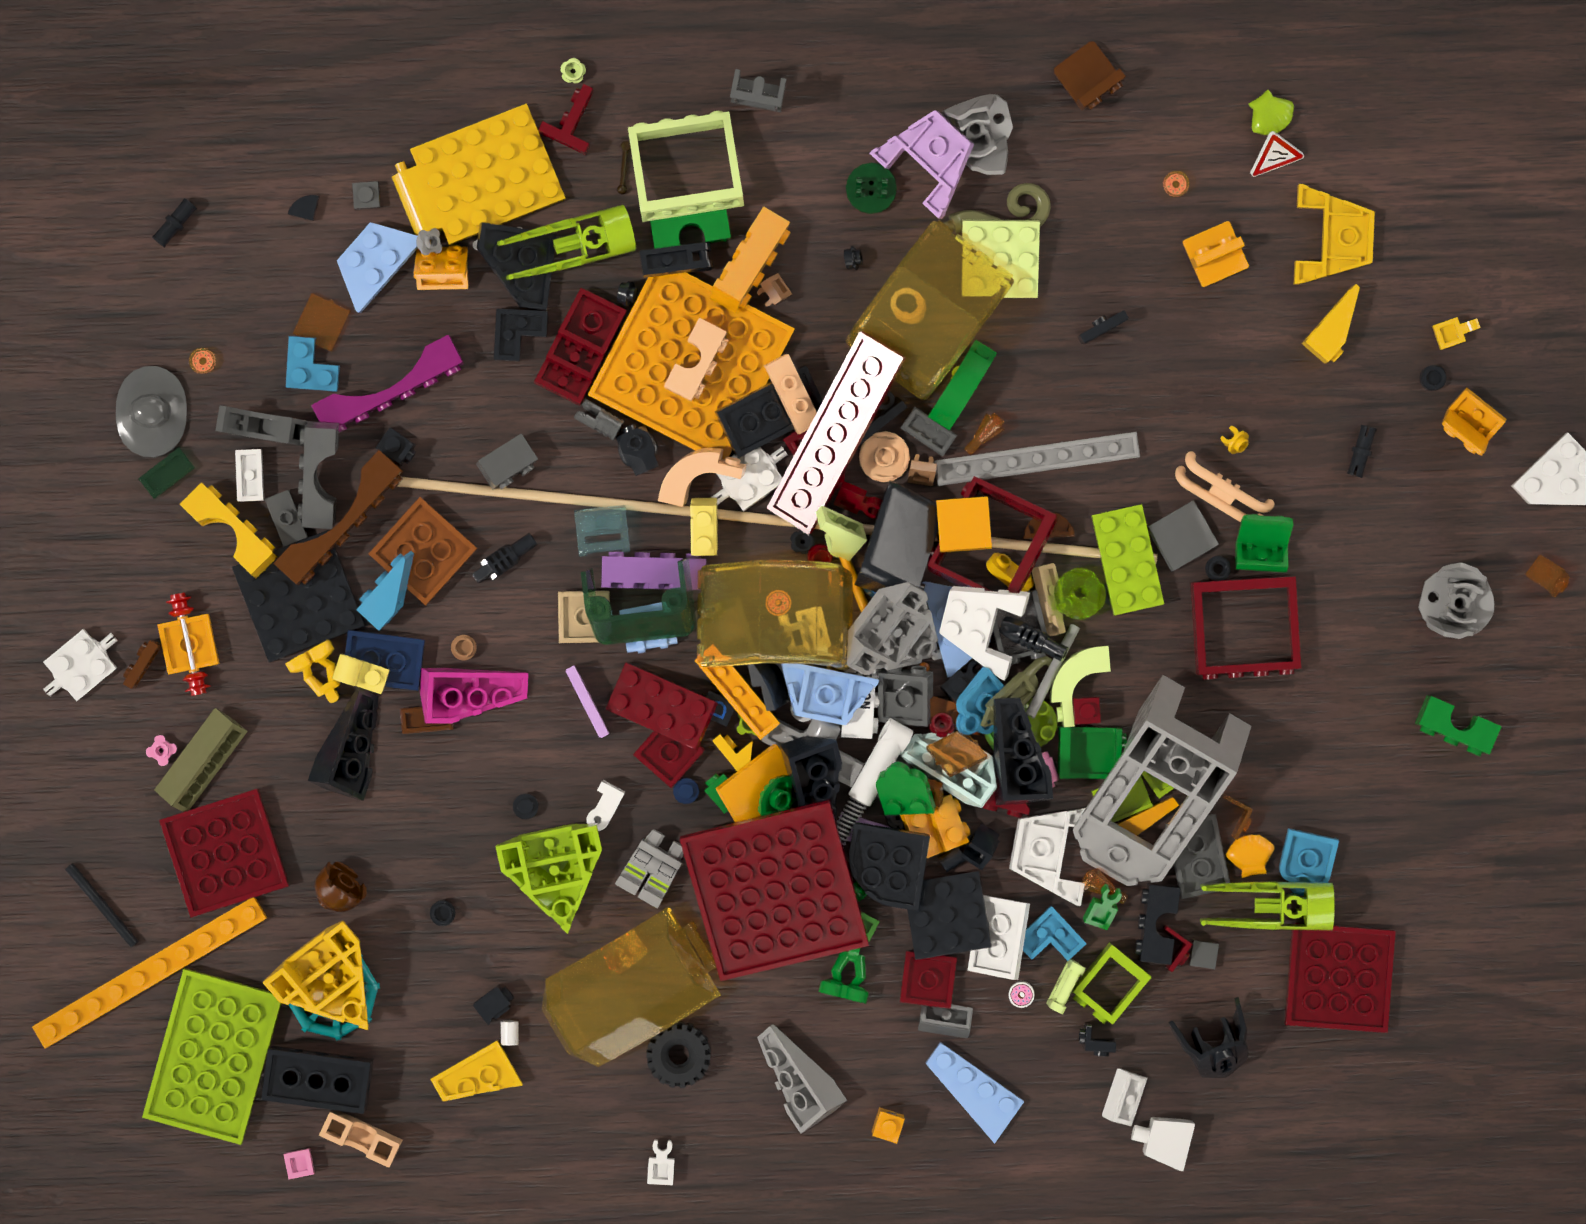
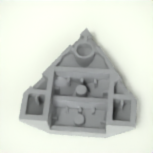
M909 582L879 589L848 630L847 665L864 675L873 674L876 669L885 668L886 670L919 664L922 662V659H942L941 651L936 643L938 639L932 614L926 602L928 600L927 593Z

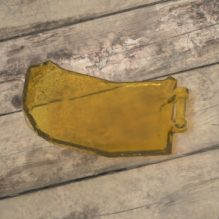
M667 907L610 943L546 978L542 1011L567 1054L599 1067L661 1033L721 995L708 972L716 968L715 961L697 933V926L694 921L681 928L670 907ZM686 935H687L688 938L690 939L691 943L693 944L694 948L696 949V951H697L698 955L700 956L701 960L703 961L704 965H702V963L700 962V960H699V958L697 957L695 951L693 950V948H692V946L690 945L688 939L686 938Z

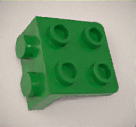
M1244 515L1241 519L1235 543L1236 569L1287 573L1288 543L1294 525L1293 519L1284 516Z

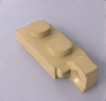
M1054 563L1034 567L1032 570L1033 581L1038 593L1046 631L1049 636L1065 633L1063 613H1066L1056 566Z

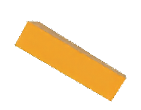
M1171 796L1153 805V807L1145 809L1116 824L1137 836L1179 805Z

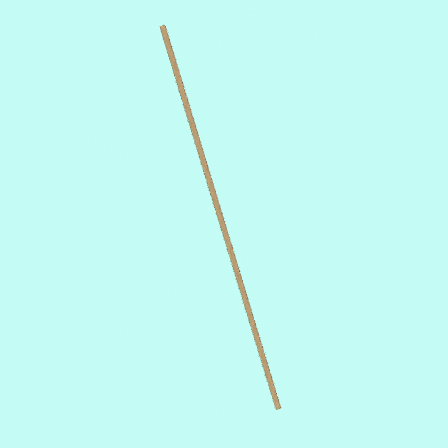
M401 477L403 480L397 486L691 517L690 506L681 507L673 504L507 487L502 490L500 487L492 490L487 485ZM717 509V519L795 527L778 515ZM817 523L815 529L821 530L819 527V523ZM863 524L865 534L872 535L874 525ZM937 532V535H936V538H935V541H934V542H939V540H938L939 532ZM991 537L993 548L1027 551L1032 542ZM1046 543L1042 553L1100 558L1099 549L1094 547ZM1153 554V555H1154L1155 564H1156V563H1157V554Z

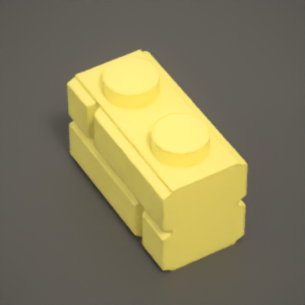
M692 498L690 505L691 555H717V498Z

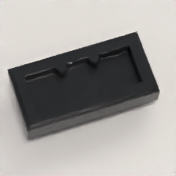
M1125 310L1109 319L1104 315L1093 321L1094 327L1080 334L1078 339L1084 345L1126 322L1129 317Z

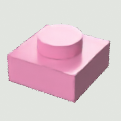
M310 1148L284 1153L288 1179L313 1175L315 1173Z

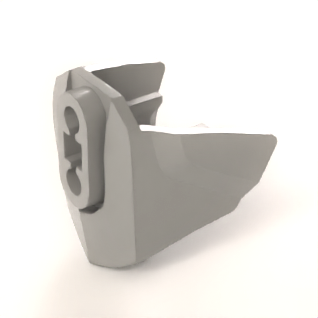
M996 94L983 95L942 111L941 114L974 144L966 163L972 171H978L986 175H1002L1006 172L1008 161L1007 140L1013 125L1007 102ZM1001 113L1002 116L1000 118H994L995 114Z
M1456 563L1443 566L1424 582L1418 608L1428 628L1442 636L1461 639L1479 633L1488 624L1494 613V597L1486 576L1482 575L1473 566L1465 563ZM1429 593H1435L1438 600L1430 602L1428 599ZM1457 598L1461 601V605L1459 608L1455 606V600Z

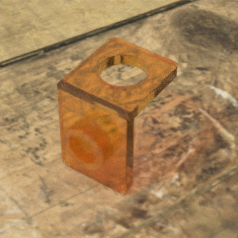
M1224 795L1223 799L1245 809L1231 835L1232 838L1238 840L1241 832H1246L1252 822V819L1249 817L1253 809Z

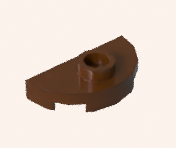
M1053 513L1057 515V523L1049 538L1075 537L1073 526L1068 520L1058 513ZM1034 518L1030 520L1025 528L1023 539H1033L1042 522Z

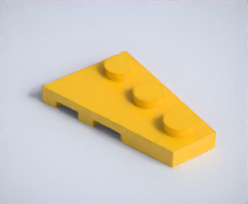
M498 1040L430 1079L443 1101L523 1085Z

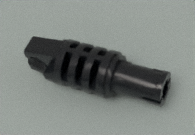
M528 533L512 545L505 544L480 562L482 567L472 575L477 583H481L489 577L493 581L518 564L520 557L538 544L533 536Z
M1008 616L1002 620L999 632L1013 642L1020 643L1021 646L1027 647V649L1033 650L1037 654H1047L1060 662L1065 659L1069 647L1050 639L1048 633L1041 632L1040 629H1035L1032 625L1028 626L1026 622Z

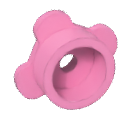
M158 735L155 737L153 745L146 749V755L156 759L159 765L165 766L168 764V759L172 754L176 753L177 747L175 744L166 741L164 736ZM160 748L164 749L163 753L159 752Z

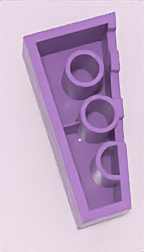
M609 552V556H602L601 587L706 590V559H701V556L686 554V558H675L676 553H660V558H650V553L635 552L634 557H624V552Z

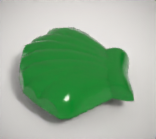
M777 776L764 786V791L760 793L758 812L761 816L788 810L795 803L796 799L792 797L790 776Z

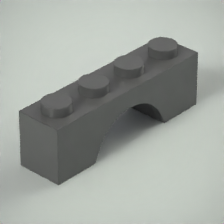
M308 421L305 429H301L300 444H304V454H300L299 469L304 470L303 479H299L298 492L303 494V503L298 505V519H302V527L332 529L336 523L337 498L328 494L321 487L317 477V468L322 460L335 455L338 450L339 423Z

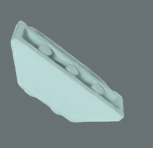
M955 732L947 734V737L944 738L937 737L935 733L914 734L905 750L899 754L914 769L922 771L928 779L942 782L943 790L965 804L982 808L997 788L993 756Z

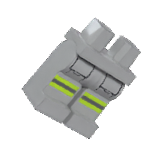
M653 829L646 839L643 838L615 882V885L635 895L647 873H649L650 876L640 891L638 898L658 909L682 864L681 858L684 853L681 844L673 841L668 852L660 848L659 845L665 835Z

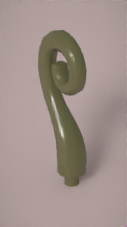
M1033 183L1017 185L1008 194V210L1016 217L1028 216L1030 213L1029 207L1020 206L1018 198L1025 194L1031 195L1037 202V211L1028 220H1039L1041 227L1049 217L1051 209L1049 196L1045 190ZM963 210L950 214L949 221L941 223L944 233L954 230L957 234L962 232V219H1002L978 210Z

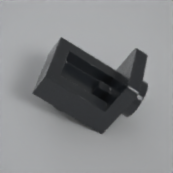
M1084 1023V1029L1080 1028L1079 1044H1083L1085 1051H1094L1095 1056H1109V1052L1116 1053V1041L1114 1039L1091 1038L1092 1025Z

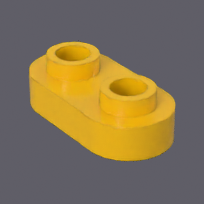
M994 553L986 562L989 572L1009 587L1019 566L1011 561L1007 555L1001 553ZM1031 574L1022 591L1028 592L1033 587L1034 582Z

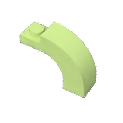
M1108 646L1083 649L1071 655L1062 663L1050 688V702H1060V707H1056L1057 722H1062V727L1075 726L1072 694L1080 679L1092 673L1111 671Z

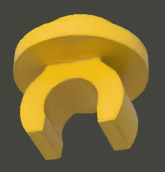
M1230 426L1229 429L1234 434V437L1228 440L1221 436L1220 439L1228 447V451L1231 454L1241 453L1249 444V435L1245 431L1239 432L1236 427Z

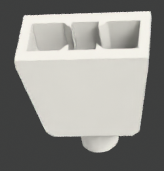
M1151 1117L1148 1128L1134 1125L1131 1140L1144 1143L1143 1153L1146 1156L1179 1171H1183L1195 1123L1192 1120Z

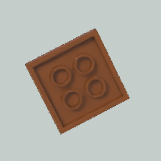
M419 497L370 551L369 555L390 572L393 568L390 565L391 562L400 553L404 556L408 552L413 551L414 556L407 589L424 605H427L478 548L425 500Z

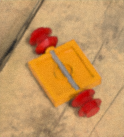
M184 592L170 595L171 600L166 601V603L172 604L173 608L168 614L178 617V620L157 624L168 675L184 671L192 672V674H187L183 681L189 683V688L185 692L190 691L191 696L207 693L206 688L211 687L204 683V678L208 674L197 672L199 668L217 665L220 662L209 614L190 618L185 616L190 614L194 608L188 606L187 601L191 596L186 597Z

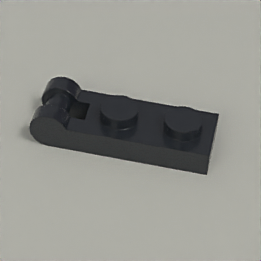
M702 242L640 250L639 256L643 278L714 269L713 260H710L709 252H711L710 243ZM692 254H699L700 260L693 261Z

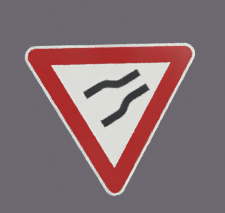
M1272 131L1269 133L1250 173L1253 177L1301 160L1304 154L1279 134Z

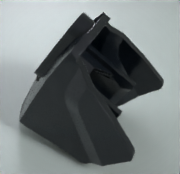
M1239 997L1234 998L1236 1010L1233 1015L1237 1041L1229 1021L1223 1017L1221 1018L1222 1029L1225 1034L1223 1044L1217 1047L1210 1046L1201 1039L1199 1031L1195 1027L1191 1032V1037L1197 1049L1196 1051L1190 1047L1174 1021L1168 1022L1174 1036L1183 1050L1191 1057L1201 1077L1226 1078L1247 1060V1027Z

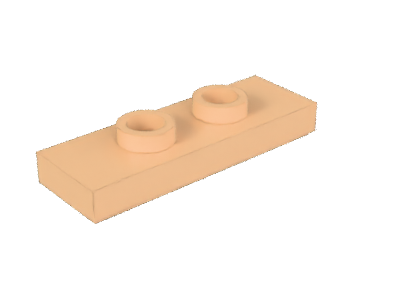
M785 354L764 365L797 434H801L809 429L817 412L789 354Z

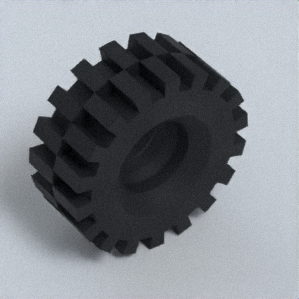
M683 1021L667 1023L666 1026H661L650 1039L646 1054L647 1065L652 1071L654 1078L659 1079V1082L663 1085L667 1084L672 1088H675V1086L680 1088H686L687 1085L692 1086L697 1080H701L708 1070L711 1058L708 1039L699 1028H695L691 1023L686 1024ZM680 1044L688 1049L689 1057L685 1063L675 1064L670 1060L669 1050L674 1045Z

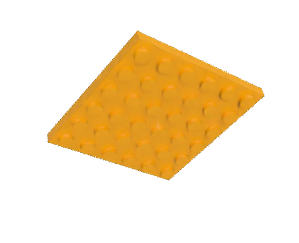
M686 272L648 277L588 396L695 451L703 448L724 449L722 459L730 456L733 449L714 411L767 384L770 377L764 365L781 357L795 329L748 304L745 309L740 307L737 313H734L710 298L713 286ZM701 318L726 331L725 338L729 339L723 353L717 352L713 360L717 364L711 376L705 375L702 381L705 388L699 399L694 397L691 402L665 389L664 385L675 363L684 368H693L700 362V350L688 343L687 340L698 319Z

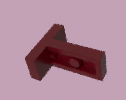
M583 84L581 89L576 88L571 98V102L574 103L570 112L565 111L559 125L563 126L561 130L542 121L538 129L539 133L586 156L590 148L589 143L573 136L594 93L593 88Z

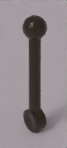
M628 141L621 143L623 151L620 185L617 187V192L621 195L627 192V187L625 186L628 151L631 149Z

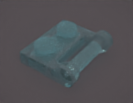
M625 505L574 510L579 557L587 556V553L616 550L630 552ZM621 534V540L586 543L585 540L587 536Z

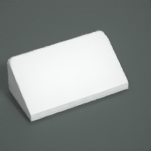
M1117 1069L1102 1116L1110 1121L1132 1126L1147 1078L1123 1069Z

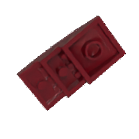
M580 288L534 380V384L580 406L627 310Z

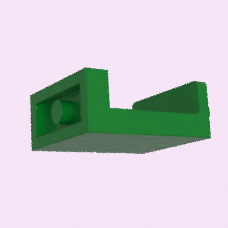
M1058 726V778L1106 779L1122 755V749H1125L1126 733H1122V728Z

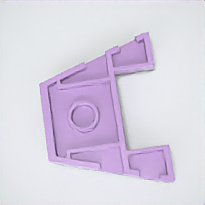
M934 110L909 126V129L887 140L888 142L881 147L873 149L870 154L884 168L890 169L904 150L909 153L939 182L923 204L937 218L942 219L945 216L974 144L939 111Z

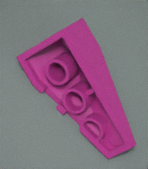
M421 668L420 696L425 723H454L460 721V719L472 715L476 716L496 707L500 708L527 699V672Z

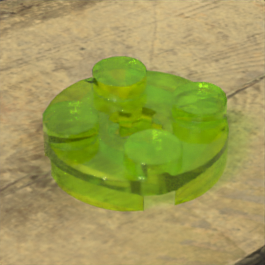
M1074 568L1069 570L1059 578L1054 587L1057 610L1077 620H1084L1094 616L1105 603L1106 591L1103 583H1100L1096 578L1097 575L1089 569ZM1078 588H1081V592L1085 594V597H1082L1081 600L1074 594Z

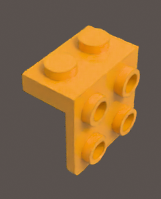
M1466 387L1448 407L1442 425L1444 426V431L1449 436L1457 437L1464 442V447L1469 452L1482 456L1486 451L1489 440L1506 422V418Z

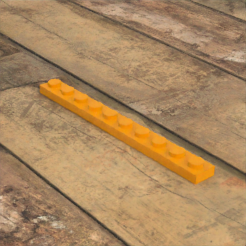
M256 897L248 899L32 1026L43 1047L47 1048L267 919V916Z

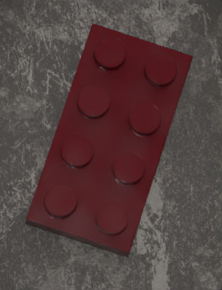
M625 663L606 710L698 750L718 702L634 665Z

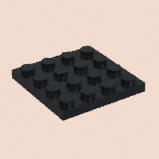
M329 530L308 537L301 541L295 542L293 544L304 543L312 539L318 538L321 535L327 533ZM290 545L272 551L277 558L256 579L241 564L232 567L269 663L348 633V630L353 631L366 626L362 615L357 611V602L335 547L330 551L333 556L323 566L320 563L313 570L315 575L306 585L303 583L299 586L296 585L273 564Z

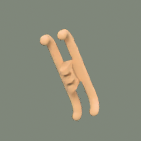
M1192 451L1186 454L1185 463L1194 474L1212 484L1210 490L1208 491L1191 481L1185 474L1186 469L1184 466L1176 468L1175 477L1182 487L1239 522L1247 514L1231 505L1234 499L1261 513L1270 512L1274 508L1275 503L1273 500L1267 499L1265 503L1260 502L1240 490V485L1235 484L1233 486L1230 479L1223 480V475L1220 473L1215 475L1199 465L1195 460L1196 454Z

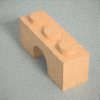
M699 318L687 341L700 350L701 360L693 368H684L675 363L664 388L691 402L694 397L699 399L705 388V385L702 384L705 375L711 376L717 362L713 361L717 352L723 353L729 339L725 338L727 332Z
M331 1110L319 1136L338 1145L354 1147L365 1153L367 1158L386 1167L391 1166L403 1141L338 1110Z

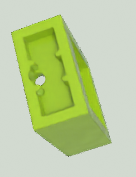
M1109 942L1075 984L1072 990L1075 994L1073 999L1084 1008L1087 1004L1093 1008L1095 1012L1092 1015L1103 1024L1109 1021L1113 1025L1151 979V976ZM1110 957L1138 979L1111 1014L1083 992L1084 988Z

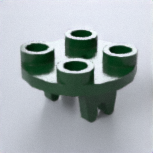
M866 163L855 168L849 175L846 184L847 198L852 207L867 214L880 213L888 209L894 201L897 191L896 181L890 170L876 163ZM870 181H873V182H874V184H873L872 186L869 185V182H870Z

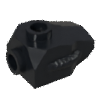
M636 424L622 429L623 434L616 437L618 452L623 463L633 469L635 476L659 467L656 459L658 445L646 426L637 428Z

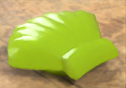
M1266 90L1259 98L1248 104L1253 109L1252 131L1261 135H1269L1272 131L1279 133L1289 125L1293 117L1294 104L1292 101L1274 97L1269 90Z

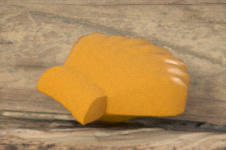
M1245 835L1235 839L1229 847L1226 857L1242 870V878L1267 874L1265 865L1274 851V845L1261 835Z

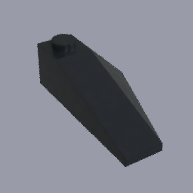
M361 687L356 688L318 752L308 778L309 782L326 790L364 801L372 778V768H369L370 753H374V744H371L372 730L376 727L377 695Z
M1020 698L994 699L996 805L1024 804L1053 799L1051 771L1041 754V747L1039 742H1036L1031 730V723Z

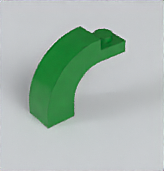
M975 340L928 418L950 430L984 377L997 352Z

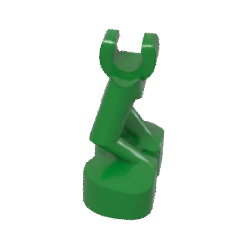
M860 948L839 954L831 969L833 979L822 980L818 992L867 1004L869 992L859 986L866 979V957L859 955ZM848 961L854 962L856 977L850 984L844 985L841 979V972Z

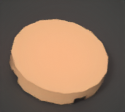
M887 431L873 434L862 444L859 453L860 466L864 473L872 480L879 482L894 481L901 477L908 468L910 460L909 448L904 440L897 434Z

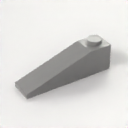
M774 1024L757 1037L768 1066L774 1069L777 1076L776 1087L778 1090L782 1089L787 1103L783 1104L785 1110L800 1134L829 1116L847 1101L834 1080Z

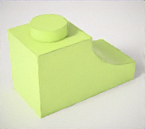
M822 505L816 511L819 527L826 532L825 540L828 551L835 557H841L850 561L867 541L863 524Z

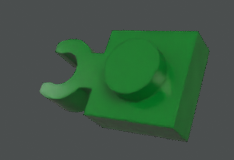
M1107 884L1103 885L1101 888L1102 897L1101 899L1093 897L1083 916L1084 923L1108 930L1118 911L1116 903L1122 897L1121 890L1117 888L1114 894L1108 895L1110 891Z

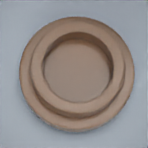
M468 635L457 636L451 644L452 654L459 660L471 659L477 650L475 640Z

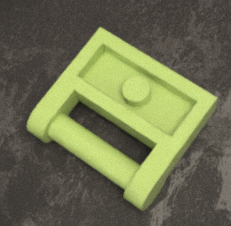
M1070 959L1066 962L1046 1002L1049 1008L1058 1013H1064L1066 1009L1065 1004L1080 974L1083 975L1086 969L1077 961Z

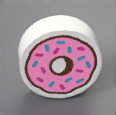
M1018 981L1010 987L1009 999L1016 1007H1027L1034 1000V989L1028 982Z

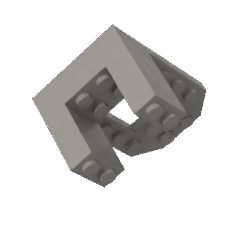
M1162 675L1139 709L1124 752L1073 828L1075 839H1078L1081 848L1082 860L1126 886L1137 885L1138 882L1150 880L1153 883L1163 880L1237 774L1251 730V725L1229 713L1213 738L1210 739L1177 720L1175 715L1185 687ZM1143 771L1148 772L1187 795L1154 845L1110 821Z

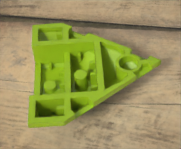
M597 824L559 826L521 834L496 845L501 872L516 883L521 891L549 917H552L568 934L602 851Z

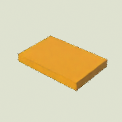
M772 744L715 788L735 823L760 817L758 806L760 793L764 791V786L777 776H788L778 745Z

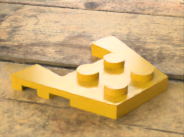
M1299 184L1297 189V208L1323 209L1321 262H1294L1293 285L1373 263L1375 212L1346 200L1335 198L1325 192L1309 188V186Z

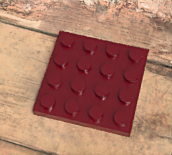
M258 788L159 820L190 918L290 886Z
M1333 926V930H1292L1284 1024L1388 1033L1396 931Z

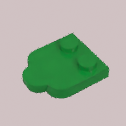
M894 762L886 770L879 773L876 788L885 815L934 814L936 805L927 776L922 771L909 769L902 762Z

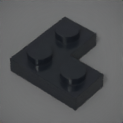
M496 308L494 360L520 362L521 336L547 338L548 311Z

